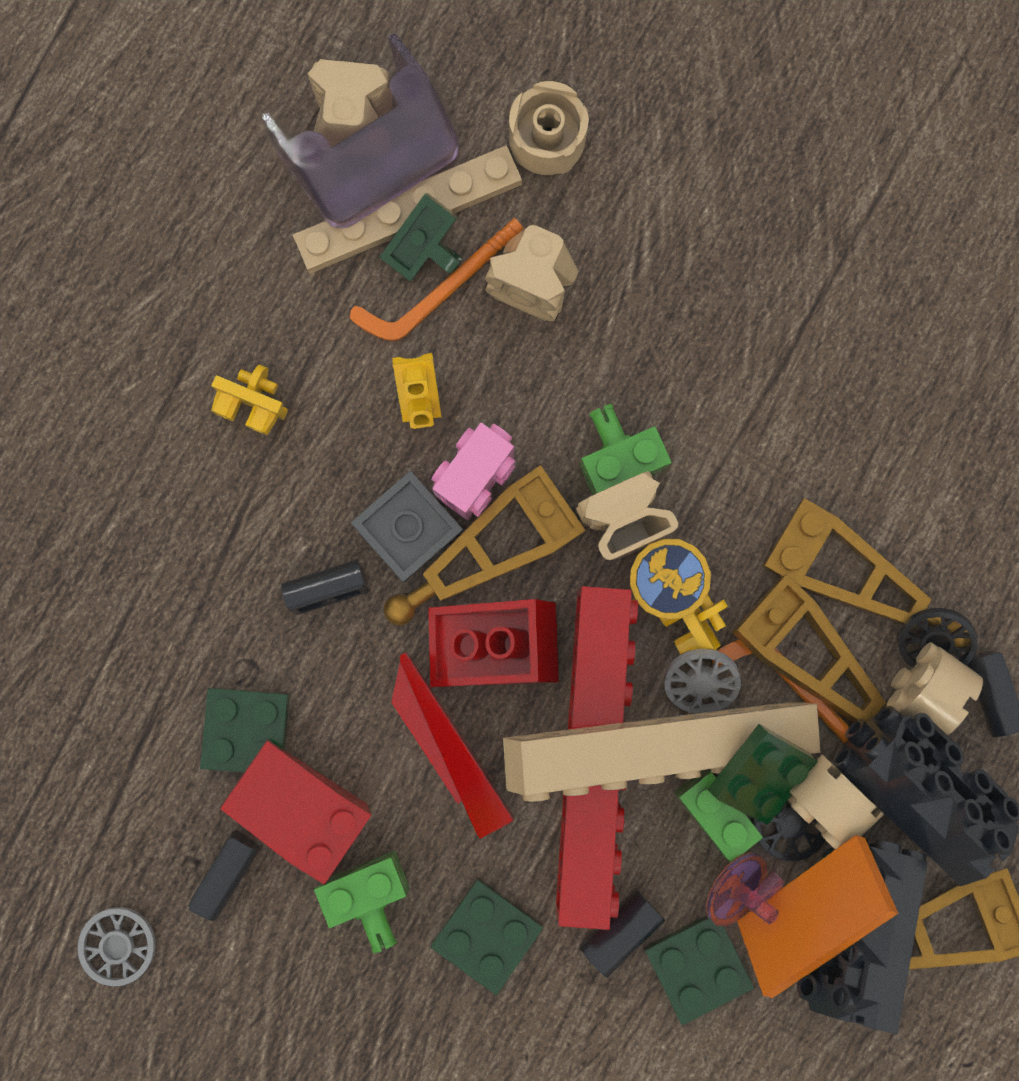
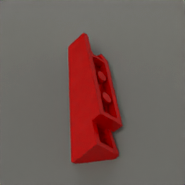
M404 652L400 655L391 703L457 804L462 801L479 839L514 821V815L408 652Z

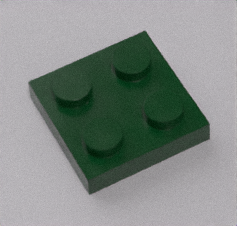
M208 688L200 769L245 772L266 740L285 750L290 694Z
M758 724L708 790L717 800L768 825L792 795L790 790L807 778L809 771L816 765L818 760L808 751Z
M477 878L435 937L430 948L497 996L544 927L542 923L480 878Z
M707 915L643 947L682 1026L754 989L722 922H712Z

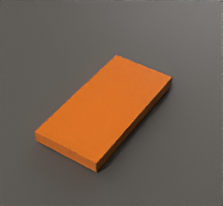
M855 835L737 920L762 994L763 996L774 998L899 913L866 839Z

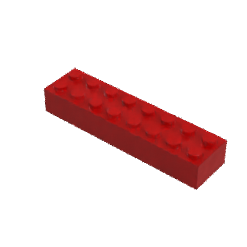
M581 586L577 590L568 730L624 723V707H631L633 693L632 682L626 681L627 665L633 666L635 660V641L628 640L629 625L637 623L638 600L631 599L632 590ZM601 785L589 786L588 794L576 796L563 795L555 905L558 926L610 930V917H618L619 892H615V885L612 884L613 875H620L622 864V851L618 849V844H615L616 832L623 833L624 807H621V804L618 803L619 790L625 791L626 788L604 790L601 789Z

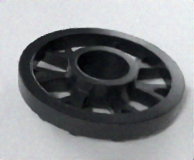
M930 608L915 613L902 625L898 636L900 654L904 661L912 668L917 664L914 657H917L922 648L930 642L937 647H941L949 654L954 652L958 656L959 661L965 665L969 664L975 656L978 645L977 634L972 623L959 612L946 608ZM941 617L940 625H929L928 618ZM953 621L962 625L953 632L947 628ZM914 625L924 629L921 635L912 633L909 630ZM954 639H970V646L955 647ZM921 643V648L908 652L906 649V645Z
M786 803L781 811L771 820L776 830L773 834L763 836L760 825L765 823L755 818L752 819V824L763 837L758 843L766 852L780 860L800 861L817 852L825 841L820 831L818 835L807 833L808 822L792 806H786ZM781 836L789 839L785 853L774 850ZM804 836L810 847L799 852L795 839ZM772 839V842L769 846L766 840ZM791 849L794 850L795 854H790Z

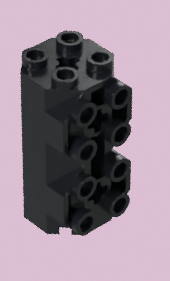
M890 705L882 709L877 715L869 718L866 722L863 719H859L847 729L845 737L848 740L844 743L841 752L835 757L833 765L957 884L964 886L986 879L995 870L989 864L997 856L1004 861L1012 853L1019 830L1017 823L1019 821V804L1012 797H1008V794L985 770L961 772L959 765L963 763L964 756L960 746L956 742L951 741V738L927 714L919 713L914 716H903Z
M876 840L875 844L869 843V848L899 914L800 979L797 983V991L800 998L807 1000L809 1009L813 1012L846 1022L861 1024L864 1027L897 1034L928 862H926L927 854L908 849H902L900 854L901 845ZM831 847L827 851H825L822 856V859L830 853H832L835 849Z

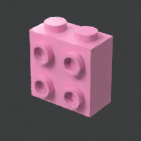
M480 423L475 431L469 427L456 444L458 449L456 457L451 463L445 460L431 479L434 481L432 490L436 499L467 521L473 514L479 517L492 500V493L489 491L496 482L502 486L516 467L514 466L516 462L514 460V446L510 442L512 437L495 424L488 428L483 423Z

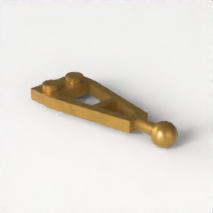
M540 465L509 486L423 573L427 580L426 583L408 595L396 594L388 598L384 604V616L393 625H406L413 619L415 609L433 596L437 595L440 601L549 556L586 530ZM515 499L545 544L493 565L475 538ZM467 547L482 571L446 586L439 577V574Z
M805 498L800 501L762 566L779 577L788 574L806 591L900 624H904L915 613L929 609L927 607L932 600L842 520ZM830 532L834 533L872 566L857 594L805 576ZM883 577L912 601L907 612L871 599ZM941 617L927 619L930 626L941 624ZM953 621L947 628L953 632L962 625ZM954 639L955 647L970 645V639Z
M788 574L781 576L732 631L759 660L853 723L859 719H863L866 722L869 718L877 715L886 703L817 603ZM803 615L834 657V660L817 679L774 650ZM843 673L846 674L865 701L860 708L831 689Z
M1008 869L993 872L986 879L964 886L957 885L920 906L914 942L920 956L911 957L909 969L1001 962L1019 956V896ZM970 894L991 950L935 955L922 919Z

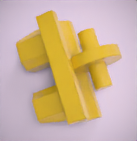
M427 353L412 359L392 358L403 422H410V428L413 429L433 426V418L442 417L433 354Z
M258 365L253 373L243 369L239 371L237 380L248 384L247 388L217 375L211 385L217 391L211 409L214 414L234 421L241 403L253 407L245 425L264 435L269 434L277 418L285 419L288 409L283 407L282 402L261 394L263 390L274 395L278 387L277 383L267 380L269 370L263 365Z
M707 594L704 603L701 605L702 611L698 607L692 614L681 617L690 632L674 641L680 654L695 649L717 651L716 649L721 644L707 619H709L715 631L726 626L718 613L728 607L724 599L713 604ZM660 618V620H661L662 623L667 627V626L671 625L672 623H674V622L680 620L681 618H679V619H661V618Z

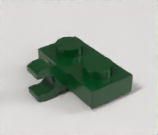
M425 193L379 258L410 282L415 278L428 258H431L442 269L451 274L463 258L440 242L458 219V216L429 193Z

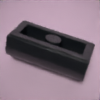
M359 559L281 583L286 608L296 616L366 594L370 591Z
M988 651L975 655L967 666L983 678V686L978 698L991 736L1002 737L1019 733V700L1003 654L997 651Z
M237 830L235 832L232 831L192 896L188 910L207 920L216 921L258 854L260 846Z
M635 889L619 905L618 917H610V930L595 929L579 945V948L593 966L608 978L666 920Z

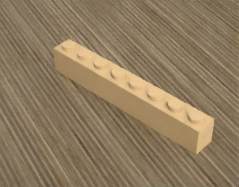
M791 701L503 738L506 788L507 791L523 795L524 801L534 802L550 799L549 792L563 790V795L576 796L588 794L589 786L601 785V789L618 790L627 788V781L639 779L640 784H658L664 782L665 775L675 774V777L679 779H691L701 777L700 770L711 769L712 773H721L758 724L803 748L810 754L821 753L817 704Z

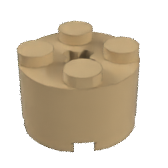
M554 81L539 82L534 84L533 88L518 95L512 104L509 115L510 148L515 161L533 173L540 175L567 173L579 160L584 151L589 123L588 111L571 87ZM546 127H551L552 130H551V131H545V128H546Z
M930 642L919 652L916 658L917 664L913 668L911 667L908 670L904 667L893 678L891 687L896 691L889 699L886 707L891 705L903 716L925 713L941 730L949 735L968 715L969 712L963 709L968 698L971 697L975 701L978 699L983 686V678L944 649Z
M822 754L817 759L816 765L809 771L807 778L790 790L792 795L788 801L792 804V808L806 822L810 824L814 819L818 821L815 827L822 833L823 838L836 850L855 835L862 837L884 813Z

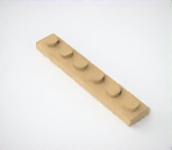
M506 145L293 234V237L309 274L392 240L425 193H429L451 212L456 213L521 186L522 179Z

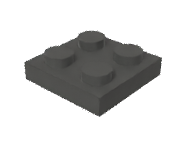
M411 470L351 522L403 583L463 532L460 525Z

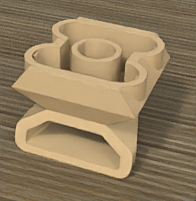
M323 59L314 63L313 68L307 74L318 107L320 108L313 133L315 148L321 152L386 157L390 152V138L381 120L394 114L392 106L393 90L389 87V72L374 64Z
M530 225L507 242L503 255L490 258V268L485 277L488 284L485 290L498 301L544 321H554L557 314L562 310L565 292L563 286H569L575 282L578 268L559 235L536 225Z
M650 471L634 476L578 503L576 511L581 519L582 526L604 531L598 543V549L604 559L614 560L625 557L647 547L649 544L656 542L677 529L678 521L673 512L648 508L652 504L660 484L653 479Z

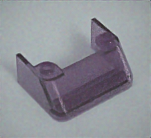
M395 33L388 36L397 73L391 80L390 89L393 99L398 106L332 147L322 134L314 131L300 133L288 141L268 112L261 116L275 150L326 222L335 228H347L354 225L451 163L459 152L457 134L428 75Z

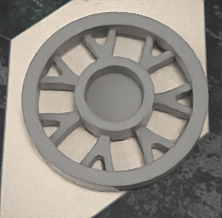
M695 649L679 655L669 664L664 677L665 691L671 702L678 708L695 714L720 711L726 708L736 699L741 687L740 672L734 661L727 655L711 649ZM702 659L715 660L713 667L701 665ZM686 662L692 667L687 674L679 669ZM727 669L733 674L727 678L718 679V674ZM671 682H685L686 687L672 688ZM718 688L730 689L727 695L720 694L717 691ZM688 694L695 697L691 703L683 700ZM712 697L714 703H702V698Z
M125 907L108 908L93 916L83 927L78 940V957L84 971L96 982L107 986L129 984L144 974L153 961L156 950L154 931L146 918L140 913ZM106 916L111 917L115 927L114 930L108 933L100 922V919ZM125 916L136 921L130 933L121 928ZM94 924H96L98 930L91 928L94 926ZM89 933L102 937L99 947L86 945ZM145 933L148 945L135 946L133 936ZM86 950L92 951V955L88 957ZM100 953L106 964L97 971L89 960ZM132 953L145 960L139 970L128 960ZM122 963L123 978H111L112 964ZM104 969L107 971L106 976L101 974ZM128 969L134 974L128 976Z

